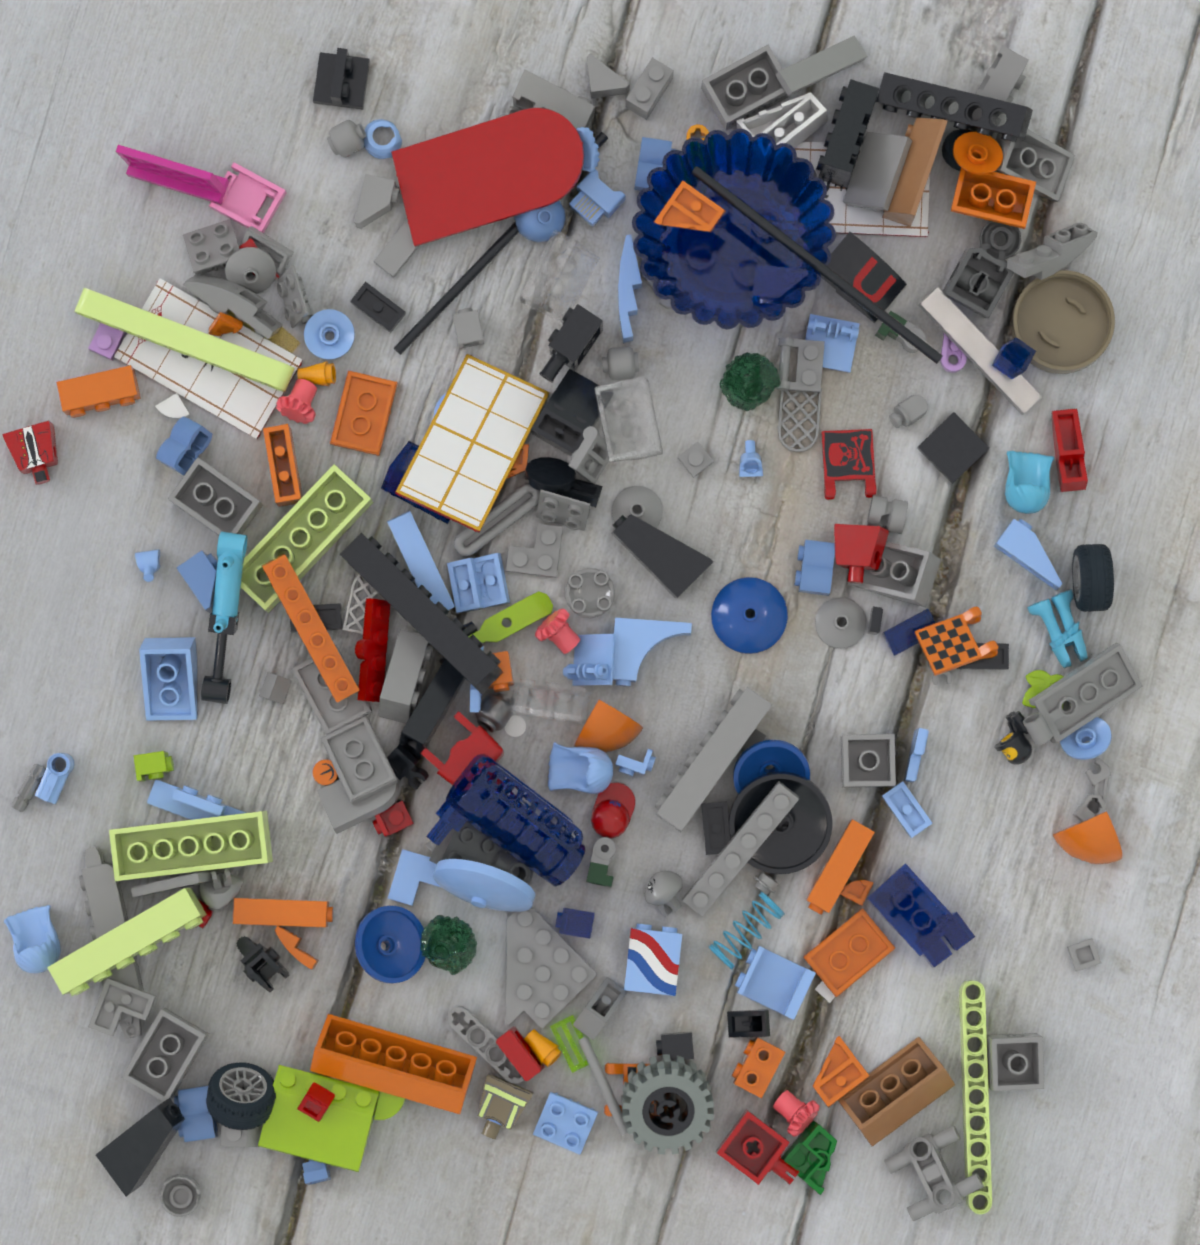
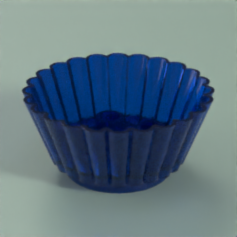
M741 128L733 130L729 135L721 130H713L706 135L704 140L697 137L686 140L682 146V151L671 150L666 153L662 161L663 167L654 168L649 172L647 176L649 187L641 190L636 200L637 206L641 211L637 212L632 219V227L639 234L633 242V249L639 257L643 258L640 266L643 276L649 280H654L653 290L655 294L661 299H671V307L676 313L681 315L691 313L695 322L701 325H708L715 321L720 328L726 330L736 327L738 323L747 328H754L762 323L763 318L770 321L779 320L785 314L786 307L796 308L800 306L805 300V291H811L819 285L821 274L691 174L696 166L700 167L828 266L831 262V253L827 247L832 245L836 238V231L829 223L834 217V207L828 200L824 199L827 194V186L820 178L813 177L814 167L812 163L804 158L797 159L796 150L790 144L780 143L776 145L774 138L767 133H760L752 137L750 132ZM682 181L726 211L712 232L658 225L654 222Z

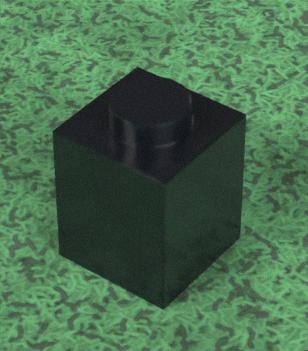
M692 1032L661 1034V1040H656L657 1056L662 1055L663 1058V1055L670 1054L671 1061L676 1060L677 1055L684 1057V1060L694 1059Z

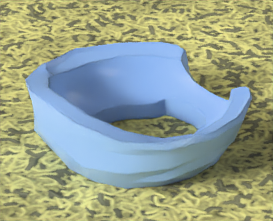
M384 119L373 120L365 128L367 137L364 138V147L373 157L378 159L391 158V152L400 149L402 139L398 129L392 122ZM390 127L395 137L387 145H378L372 137L373 132L377 128Z

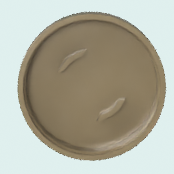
M1060 270L1043 280L1036 278L1030 282L1018 297L1011 315V332L1019 352L1035 367L1055 374L1074 373L1093 364L1107 349L1115 329L1114 308L1105 290L1092 278L1069 270Z

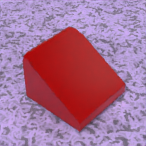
M313 1082L297 1109L320 1122L333 1101L335 1094Z

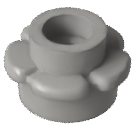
M764 872L759 877L755 876V880L758 881L755 886L767 895L770 891L772 893L776 892L775 888L778 886V883Z

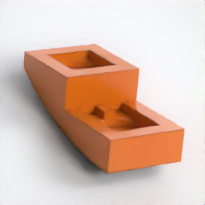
M277 926L275 932L284 947L299 962L313 970L319 960L297 948L302 938L282 926Z

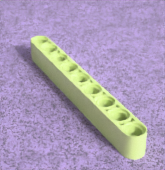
M83 288L74 311L86 318L282 392H286L295 369L283 362L87 288Z
M968 980L962 983L959 988L965 1178L972 1176V1172L977 1168H982L985 1175L982 1180L984 1187L967 1195L966 1204L974 1213L985 1214L992 1207L986 1001L983 985L978 981ZM974 984L979 992L976 998L969 999L965 993L966 988ZM970 1011H976L979 1014V1021L975 1025H970L967 1022L966 1017ZM971 1037H977L980 1040V1047L976 1051L968 1049L967 1043ZM973 1063H978L981 1067V1073L977 1077H971L968 1073V1068ZM979 1089L982 1093V1099L978 1103H971L969 1100L970 1092ZM978 1115L981 1116L983 1124L979 1129L975 1130L970 1127V1120ZM975 1142H981L984 1147L983 1152L978 1156L971 1153V1146ZM976 1195H984L985 1204L981 1208L973 1206L972 1201Z

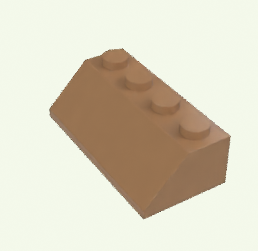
M916 118L914 125H908L905 136L909 137L912 143L888 211L884 210L882 218L911 227L945 131L947 120Z
M918 1037L870 1072L868 1079L838 1101L873 1147L955 1086V1083L943 1065L921 1038Z

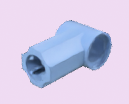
M56 753L50 756L35 796L53 804L57 803L69 773L74 769V759L68 753ZM59 757L65 759L67 764L62 772L55 767V762Z

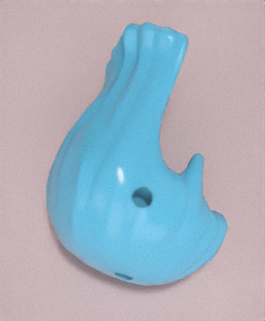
M1007 451L1009 472L1005 485V496L1008 504L1012 509L1020 513L1033 514L1041 511L1048 503L1050 497V468L1054 457L1039 453Z

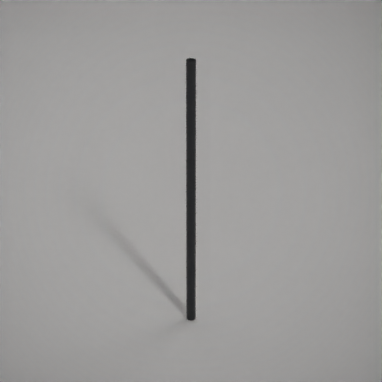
M601 132L595 138L594 143L600 148L609 138ZM516 221L393 348L398 354L401 355L518 234Z
M696 166L691 174L934 363L937 364L941 360L943 355L700 167Z

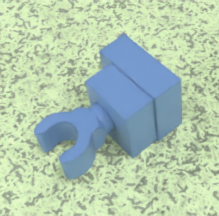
M309 1159V1162L302 1163L305 1184L312 1185L331 1180L327 1164Z

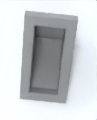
M589 54L587 56L591 99L628 93L630 83L593 55Z

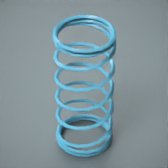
M760 892L759 897L775 913L757 901H752V905L765 923L751 913L742 911L744 918L756 934L741 923L733 921L734 927L747 944L728 931H723V935L737 954L718 941H713V944L709 946V949L730 969L735 967L734 964L725 957L717 944L738 959H742V955L726 934L746 948L752 949L751 944L736 924L756 938L762 939L760 933L745 913L768 929H771V925L755 904L778 919L785 915L763 892Z

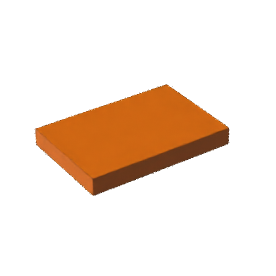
M348 370L330 444L380 456L398 382Z
M862 908L803 958L833 995L837 997L891 953L895 947Z

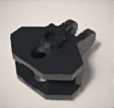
M241 936L237 940V949L244 956L240 960L245 968L243 972L252 982L256 981L264 989L272 992L274 988L269 979L273 975L281 973L285 979L289 976L287 969L279 962L281 957L271 946L267 949L260 943L257 945L245 936Z

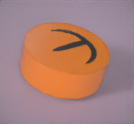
M321 760L315 764L313 777L319 784L327 786L338 779L337 772L330 760Z

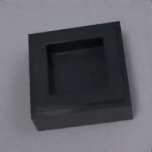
M873 606L871 608L868 634L877 635L880 632L883 614L881 607Z

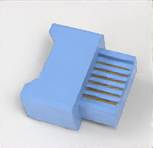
M595 169L594 172H589L577 185L579 193L569 203V207L593 227L603 215L610 218L626 200V196L621 191L611 190L599 179L598 171Z

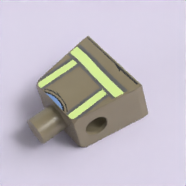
M488 1073L477 1115L487 1120L481 1134L496 1140L501 1126L511 1130L534 1092Z

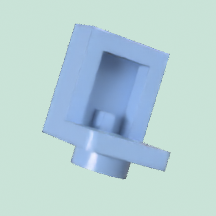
M648 749L643 763L618 755L615 765L620 767L619 772L630 776H633L634 772L645 775L646 770L651 772L656 757L651 756L653 750Z

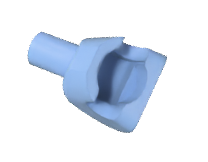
M747 440L745 441V453L740 457L739 477L763 476L761 456L759 453H756L755 441Z
M159 549L135 553L137 566L144 573L143 579L146 582L153 581L154 573L160 569Z

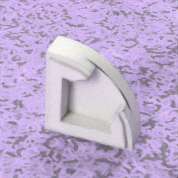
M177 393L155 406L160 413L169 418L180 419L183 416L186 418L191 416Z

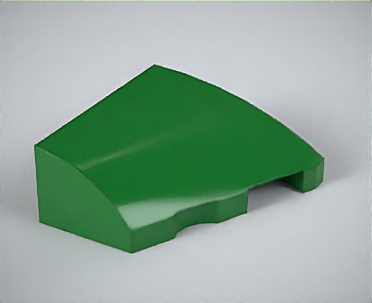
M813 1120L781 1159L798 1170V1176L821 1195L824 1191L822 1186L826 1172H829L831 1166L830 1157L835 1151L837 1140Z

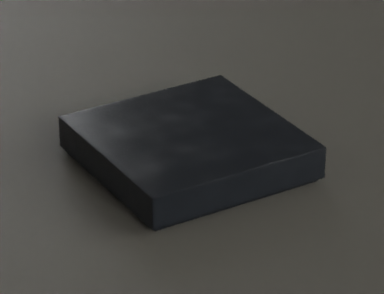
M953 412L917 449L953 484L989 447Z

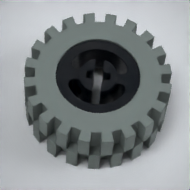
M670 1054L663 1055V1061L658 1062L656 1056L650 1057V1065L646 1066L642 1061L637 1065V1073L633 1070L629 1073V1083L624 1082L621 1102L626 1129L629 1135L633 1133L634 1141L638 1145L644 1141L645 1149L650 1152L653 1146L657 1147L658 1154L665 1155V1149H672V1155L679 1154L678 1147L684 1146L685 1150L688 1151L692 1149V1140H695L698 1144L703 1140L702 1131L708 1133L711 1128L710 1120L713 1121L714 1103L709 1080L706 1081L705 1073L702 1069L697 1071L696 1064L691 1060L686 1065L684 1057L677 1055L676 1061H671ZM675 1094L681 1096L687 1104L683 1113H680L679 1099H676ZM656 1100L657 1115L660 1114V1119L654 1117L649 1110L651 1102Z

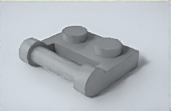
M779 338L778 346L781 347L779 375L778 380L775 381V389L820 393L825 341ZM791 348H798L796 382L788 381Z
M589 426L584 430V440L580 447L572 454L571 462L568 466L583 478L595 484L613 455L615 445L610 440L601 437L595 427ZM595 445L599 447V454L593 451Z

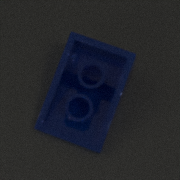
M906 863L866 898L882 918L919 956L958 922Z

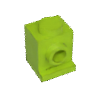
M166 751L133 755L136 779L139 782L146 781L145 776H148L149 780L164 778V773L174 771L173 758L168 756Z

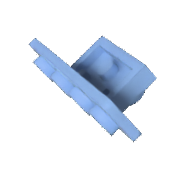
M160 780L154 781L147 803L190 820L247 813L222 804V799L208 794L206 798L198 795V790L184 785L182 789Z

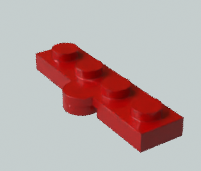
M366 598L363 639L357 641L355 645L357 658L364 660L360 664L358 687L360 691H358L357 699L359 701L380 702L385 677L391 606L386 600Z

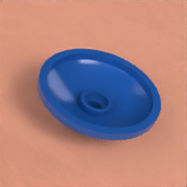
M752 577L734 580L723 587L716 596L711 611L713 629L720 641L728 648L745 654L759 653L772 647L783 635L788 619L787 606L781 593L767 581ZM748 609H752L755 612L753 618L746 617L745 612Z
M765 740L747 748L735 763L733 782L736 792L739 793L751 780L771 772H790L810 780L808 761L800 749L786 741ZM768 765L774 766L772 769H766Z
M383 906L368 913L361 921L355 936V951L360 965L372 978L383 983H400L413 977L422 967L427 954V937L421 922L413 913L399 906ZM382 942L386 944L385 950L381 948Z

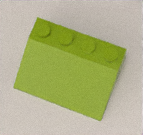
M279 1065L273 1083L276 1093L275 1103L269 1119L263 1124L258 1147L359 1172L380 1091ZM313 1082L335 1094L333 1101L320 1122L297 1109Z

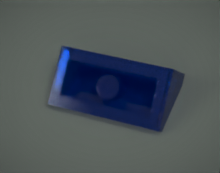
M926 609L888 629L882 635L895 656L918 644L915 631L933 625L935 621L929 609Z

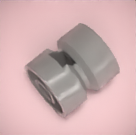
M873 495L867 525L886 527L889 532L902 534L908 502L897 499L888 502L887 497Z

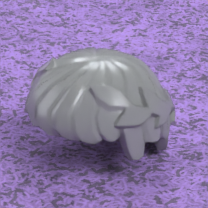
M176 1174L164 1181L160 1191V1201L166 1212L176 1217H183L193 1213L198 1207L201 1200V1188L192 1177Z

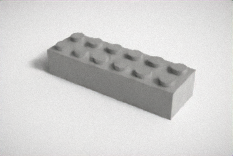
M748 687L744 692L740 689L730 701L733 707L729 713L724 710L715 722V725L718 726L714 733L709 731L701 741L700 745L703 747L699 754L693 752L685 764L688 770L684 775L678 773L670 784V787L673 788L670 795L663 794L655 805V808L658 809L656 815L680 833L772 706L771 703Z

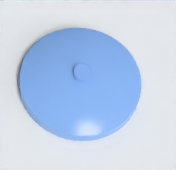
M445 859L436 864L433 873V879L440 887L479 908L523 912L532 908L535 899L534 890L526 882L506 871L483 863L462 859Z

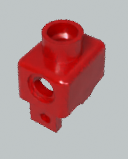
M458 711L454 718L472 734L467 739L458 741L451 748L449 759L445 764L427 748L421 754L439 770L437 772L438 775L461 793L469 794L477 786L485 794H488L490 791L496 790L509 774L498 764L504 755V750L481 725L476 727Z

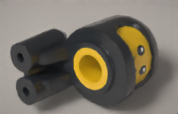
M1013 711L1006 716L1011 732L1003 737L994 748L997 751H1002L1009 763L1019 765L1030 758L1032 745L1024 735V733L1028 734L1023 724L1025 717L1020 711Z

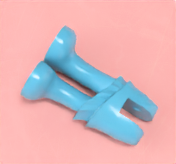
M1072 589L1051 597L1065 629L1063 633L1056 621L1049 599L1027 607L1030 614L1038 615L1044 621L1052 641L1049 643L1052 647L1051 650L1063 668L1072 666L1069 654L1065 648L1073 645L1080 662L1088 659L1082 629L1079 630L1080 621L1074 622L1070 609V602L1074 597Z

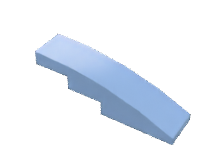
M631 234L626 235L618 283L619 320L623 343L633 341L629 316L637 315L638 312L633 290L642 288Z
M411 511L387 521L407 566L415 578L414 581L419 588L423 585L432 594L429 599L434 604L439 601L447 610L454 608V603Z

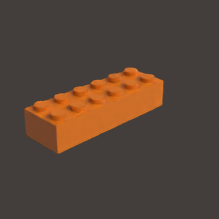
M328 1014L314 1049L310 1071L460 1114L477 1057Z

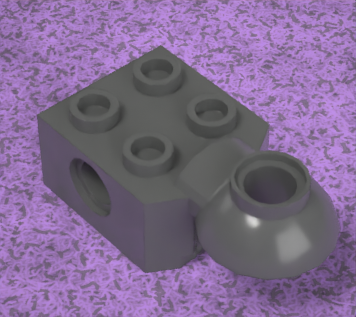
M993 221L987 222L980 234V247L965 249L942 292L960 305L984 318H989L1014 274L1013 271L1007 269V261L1005 259L1013 256L1020 247L1021 232L1019 228ZM997 232H1002L1006 237V241L1002 246H998L994 242V235Z
M453 814L450 815L429 860L435 864L445 859L469 860L493 866L512 874L514 868L519 867L517 877L528 885L534 873L533 864L526 854L516 850L506 852L504 838Z

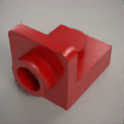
M403 801L375 815L376 819L372 821L378 835L383 833L385 837L414 824Z

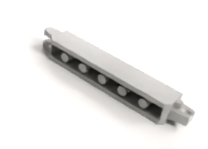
M89 847L85 850L84 856L86 857L85 863L87 868L82 869V875L79 876L82 891L86 890L88 900L85 901L86 912L88 916H92L94 926H90L93 941L128 921L120 881H115L113 865L105 864L103 852L97 847ZM137 956L133 957L135 962L124 969L117 970V968L111 970L113 975L108 978L144 991ZM106 979L102 981V986H104ZM123 1012L119 1024L125 1039L142 1035L141 1019Z

